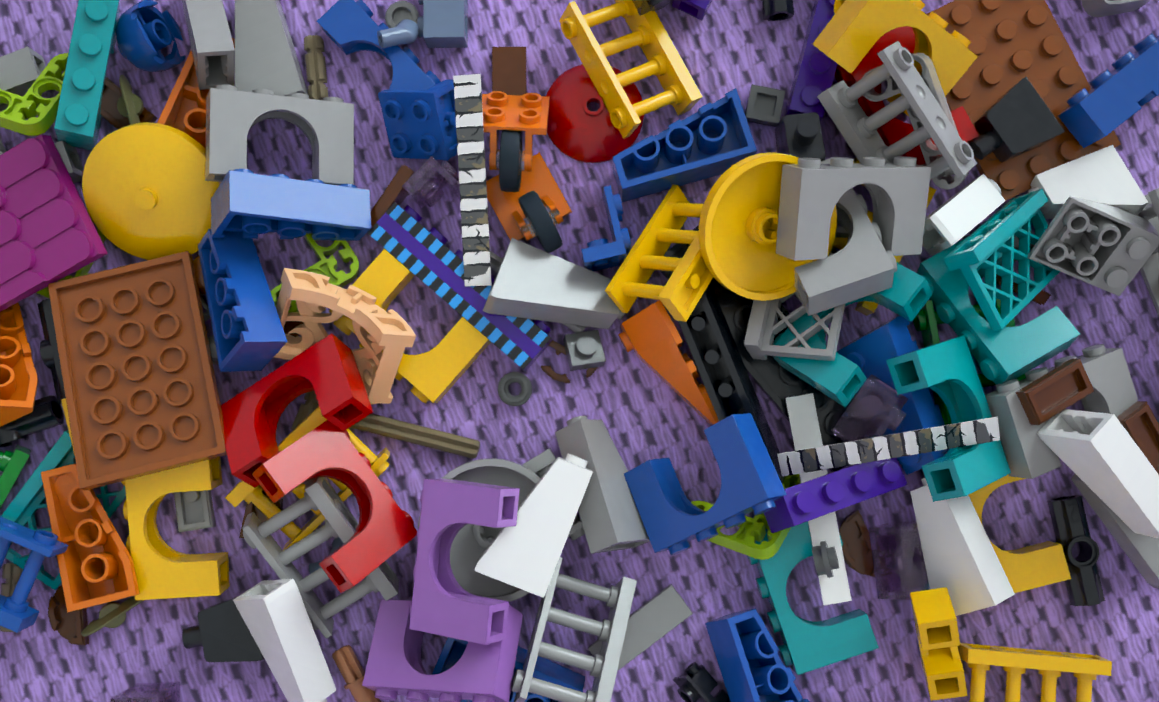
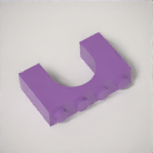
M445 478L424 479L423 490L420 496L422 505L420 525L417 530L418 546L416 563L413 569L414 587L409 608L411 615L409 629L483 645L506 640L509 601L477 596L464 590L452 573L450 550L455 536L467 524L493 528L516 526L520 488Z
M381 599L362 686L375 691L376 698L396 701L397 695L407 696V700L413 702H428L429 697L439 698V702H461V700H472V702H509L523 617L521 612L509 605L506 640L488 645L468 641L462 657L454 666L442 673L428 675L421 661V645L424 632L409 629L411 617L409 608L412 600L386 601Z

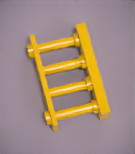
M615 0V4L582 15L576 2H570L559 20L561 30L573 45L610 113V120L613 126L620 131L623 139L629 137L640 125L641 120L639 117L669 104L674 107L679 116L691 110L703 97L655 11H649L640 16L632 0ZM620 16L625 18L632 33L599 45L590 28ZM637 45L641 47L648 62L615 75L606 57ZM652 75L657 76L664 92L632 105L622 87Z
M678 185L671 186L604 290L622 313L629 312L637 297L656 299L663 303L675 320L687 322L713 278L700 251L698 231L680 230L688 217L700 218L703 204L689 203ZM671 243L690 244L682 258L664 256ZM654 270L673 272L665 286L646 284Z
M319 406L278 444L279 452L327 420L322 416ZM349 428L346 429L352 444L358 452L368 458L377 477L380 476L390 465L386 461L390 457V451L385 447L376 456ZM329 478L340 489L337 494L344 502L352 494L351 490L340 481ZM242 480L225 497L234 507H237L243 500L247 504L252 502L268 518L281 512L262 493L263 488L260 485L254 488ZM303 483L292 492L301 499L305 497L304 492L306 491L304 489L306 485ZM311 509L316 515L301 529L293 521L280 529L290 538L282 551L311 534L326 519L319 509L316 511Z
M960 643V646H958L960 659L967 662L968 667L971 668L969 702H984L986 671L990 670V665L1003 666V670L1007 672L1005 702H1020L1022 674L1026 673V668L1038 669V673L1042 675L1040 702H1056L1057 677H1061V672L1074 673L1073 676L1077 678L1076 702L1092 701V682L1097 680V675L1111 676L1112 661L1098 655Z

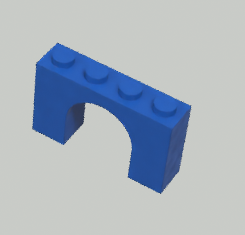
M751 413L732 414L704 430L721 473L719 496L708 511L697 508L687 499L670 458L648 460L624 473L654 553L669 550L671 555L683 552L691 548L690 541L697 539L698 542L713 538L718 535L717 528L725 525L726 529L738 526L747 521L744 515L754 511L755 515L767 512L776 507L775 500L787 495Z

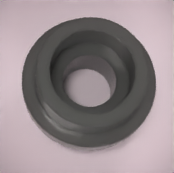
M510 372L500 379L498 395L504 403L510 406H520L529 400L532 394V384L527 376L520 372ZM515 382L519 383L522 388L521 393L517 396L511 395L508 390L510 384Z
M821 541L820 546L812 547L816 572L818 576L827 575L828 578L834 577L833 569H839L835 547L828 548L826 541Z

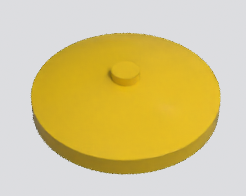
M159 123L130 124L105 136L90 152L82 176L84 201L97 228L118 248L146 260L188 251L191 255L197 252L198 244L208 229H211V197L221 183L205 181L206 149L185 132Z
M776 152L759 153L746 157L732 165L718 178L705 199L700 214L698 230L699 246L703 260L712 276L722 286L742 297L760 301L786 297L796 292L795 267L816 261H794L776 254L782 165L797 164L798 157ZM836 205L831 216L828 256L831 252L837 229Z

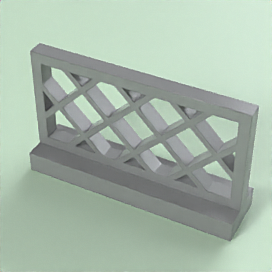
M837 226L835 238H848V243L851 239L849 234L842 226ZM797 291L780 299L753 300L744 346L753 359L767 360V356L835 361L845 304L834 307V310L822 319L817 314L811 315L817 323L799 334L791 323L807 312ZM795 295L802 306L785 317L780 311L781 304ZM786 327L796 337L785 346L773 345L774 336ZM823 329L829 336L826 349L810 348L805 341Z

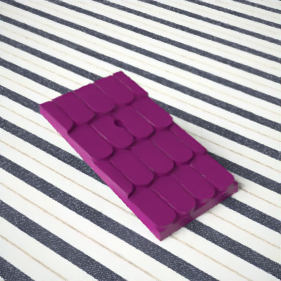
M40 134L35 138H28L0 155L1 312L46 288L49 283L57 282L108 254L50 135Z

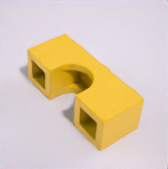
M947 587L910 592L921 663L930 700L968 696L964 669L958 651L960 639L957 619Z

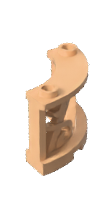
M283 268L280 279L282 286L276 304L282 327L284 329L286 321H301L304 324L296 326L288 334H285L288 342L274 358L283 360L293 359L328 336L322 323L334 322L345 315L352 319L355 334L364 346L354 349L352 352L370 404H390L393 399L390 390L405 347H413L416 338L412 328L396 311L390 309L386 312L375 304L376 297L353 285H349L348 289H344L330 284V277L303 270ZM292 300H296L299 312L288 313ZM326 308H329V309L332 310V313H322V312L325 311ZM290 333H297V334H299L301 337H299V336L294 337V336L289 335V334H290Z

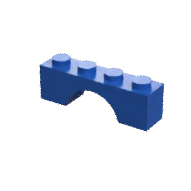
M339 0L317 20L324 33L346 55L357 51H373L386 57L391 62L393 69V78L389 90H428L441 82L432 71L429 70L424 73L417 64L420 60L407 46L403 49L398 45L387 48L380 47L377 32L389 29V27L383 22L378 26L371 19L374 15L373 12L362 0H357L356 2L354 0Z

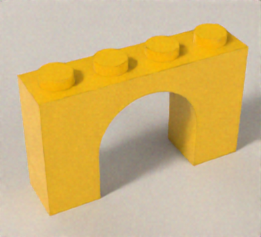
M845 0L813 42V45L849 73H852L881 36L898 27H912L916 42L914 53H924L930 57L945 96L978 57L967 48L971 43L970 40L956 30L951 34L945 30L949 24L933 11L929 15L921 11L925 6L921 0ZM914 60V66L921 75L922 66ZM901 93L889 97L887 100L891 103L899 98Z
M383 249L352 285L376 297L375 304L387 311L391 302L415 275L387 250ZM343 315L333 322L347 336L352 332L355 334L352 319ZM462 317L441 342L430 351L417 355L403 354L395 378L399 381L403 377L413 385L410 391L423 403L426 404L429 400L433 403H438L491 341Z
M220 457L121 481L126 491L123 514L124 518L128 520L129 526L126 548L133 559L140 593L135 595V600L218 596L230 587L228 552L203 554L178 552L165 543L159 534L156 523L158 507L167 494L212 490L223 484Z
M1008 474L969 494L981 523L984 503L995 489L1004 484L1027 478L1011 477ZM1046 541L1015 550H1001L991 542L1014 593L1071 579L1062 544Z

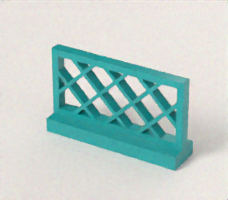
M1043 189L1012 198L943 258L949 271L961 269L993 332L1002 330L1060 272L1028 258L1030 243L1035 245L1049 226L1040 209L1048 201ZM1031 222L1035 228V235L1031 233ZM1014 236L1019 238V250L1014 249ZM997 251L1002 253V266L997 265ZM1014 259L1018 260V274L1013 272ZM1030 266L1034 268V281L1030 280ZM978 267L985 269L984 283L976 270ZM996 274L1002 277L1001 290L996 288ZM1013 282L1018 284V298L1013 296ZM996 298L1001 300V315L995 306Z
M68 430L64 431L1 517L22 526H26L28 523L29 528L34 531H52L51 526L37 528L34 514L39 508L47 507V503H43L46 498L41 472L76 464ZM107 485L101 486V493L96 494L98 499L102 498L104 510L109 518H111L126 498L125 486L122 490L108 492ZM117 496L110 505L109 497ZM9 548L5 558L24 569L29 555L22 556ZM42 564L36 578L52 589L57 590L62 583L60 573L54 578L44 570V565Z

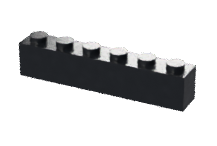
M710 282L687 322H678L718 420L721 421L732 414L751 413L780 481L783 483L785 476L781 474L777 456L780 453Z

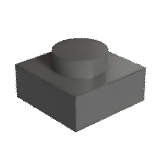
M752 84L745 112L747 122L777 127L780 122L785 91Z
M598 330L565 334L563 343L570 371L604 366L606 359Z

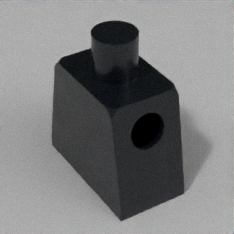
M1025 77L1009 89L974 123L980 136L971 141L969 145L973 150L974 156L979 160L993 152L1000 162H1005L1049 142L1065 132V130L1027 77Z
M818 113L783 116L775 128L777 153L788 154L798 158L825 160Z
M237 597L199 611L197 616L199 625L183 629L182 640L185 648L190 649L203 646L206 662L264 660L259 647L233 601Z

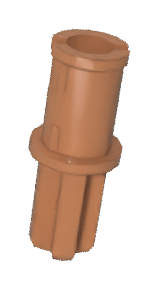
M345 645L332 654V658L346 682L344 688L350 690L355 701L382 702L375 697V691L362 686L365 672L352 647Z

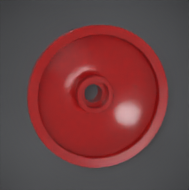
M583 64L561 74L547 92L546 97H550L547 134L553 144L572 159L586 163H601L612 160L613 156L631 147L641 131L644 115L639 117L641 123L629 137L623 139L620 131L613 126L610 120V113ZM611 66L615 75L621 73L620 70ZM634 83L622 87L632 105L642 101L640 92ZM591 102H596L600 108L597 111H590L587 105Z

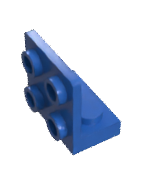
M444 80L428 90H382L378 93L391 153L394 158L449 160L458 154L454 80Z
M611 185L603 187V202L613 242L608 243L606 238L588 242V248L581 249L584 268L593 272L621 266L631 248L628 229L620 228L619 222L623 221L621 198L619 194L613 195Z

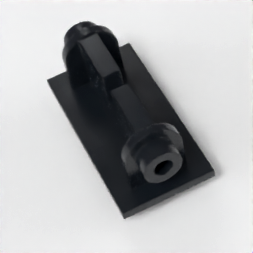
M696 662L691 663L685 669L688 675L673 679L679 687L678 693L685 702H730L728 694L723 689L719 690L714 697L710 694L718 683L703 665L699 666Z

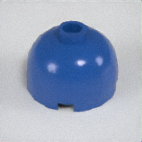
M142 0L121 14L117 22L116 38L119 51L125 59L143 71L162 72L181 64L186 55L180 56L175 40L177 38L183 41L179 25L167 10L161 13L157 8L153 7L158 4L157 2ZM173 40L172 52L164 57L160 50L170 45Z

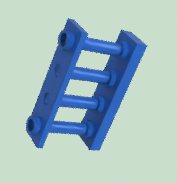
M1 516L0 569L12 542L31 550L12 596L5 597L0 594V626L18 633L34 625L40 612L29 607V603L26 600L45 557L51 558L66 552L68 544L58 541V536L46 530L34 531Z

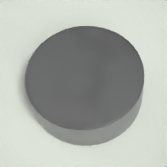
M397 1L387 9L385 21L389 28H394L404 19L412 20L417 24L419 13L410 2Z

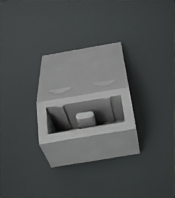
M1069 196L1028 254V258L1120 296L1159 246V232L1148 220L1124 209Z

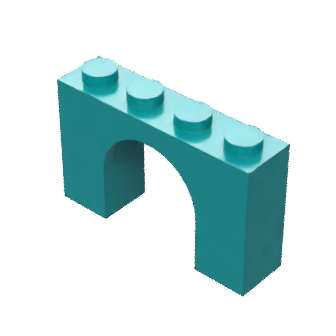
M119 0L78 1L54 126L58 142L64 141L73 147L91 151L97 144L101 124V101L110 53L114 54L117 39L116 26L120 18Z
M965 239L920 263L916 273L927 279L933 292L929 299L932 300L933 305L936 307L939 318L951 326L957 337L965 335L969 350L978 361L981 372L996 385L1016 379L1068 349L1080 335L1058 306L1028 323L1016 327H1004L1002 330L993 332L988 321L982 318L973 308L969 299V285L961 269L949 271L943 259ZM997 251V265H1002V253ZM978 267L976 270L980 277H985V269Z
M897 263V271L894 272L892 288L848 302L845 306L861 301L874 302L912 322L933 292L925 277ZM834 307L816 314L822 319L831 313ZM805 313L791 324L801 334L817 322L811 315L808 316ZM787 328L785 332L776 337L773 345L785 346L796 337ZM822 329L805 342L810 348L826 349V333ZM837 352L835 361L773 356L780 366L843 407L849 404L867 380L857 364Z
M965 335L886 360L897 395L923 388L932 389L944 401L952 424L992 417ZM1000 440L951 448L944 456L922 466L933 502L967 496L1011 473Z
M808 521L791 527L778 552L773 557L760 560L747 556L751 565L757 564L761 577L755 580L762 599H769L772 611L767 612V617L773 632H780L784 645L778 646L784 666H791L797 675L879 648L868 615L861 609L823 621H808L795 615L790 608L786 596L788 577L792 569L800 561L813 556ZM765 529L766 535L764 536L762 541H768L767 529Z

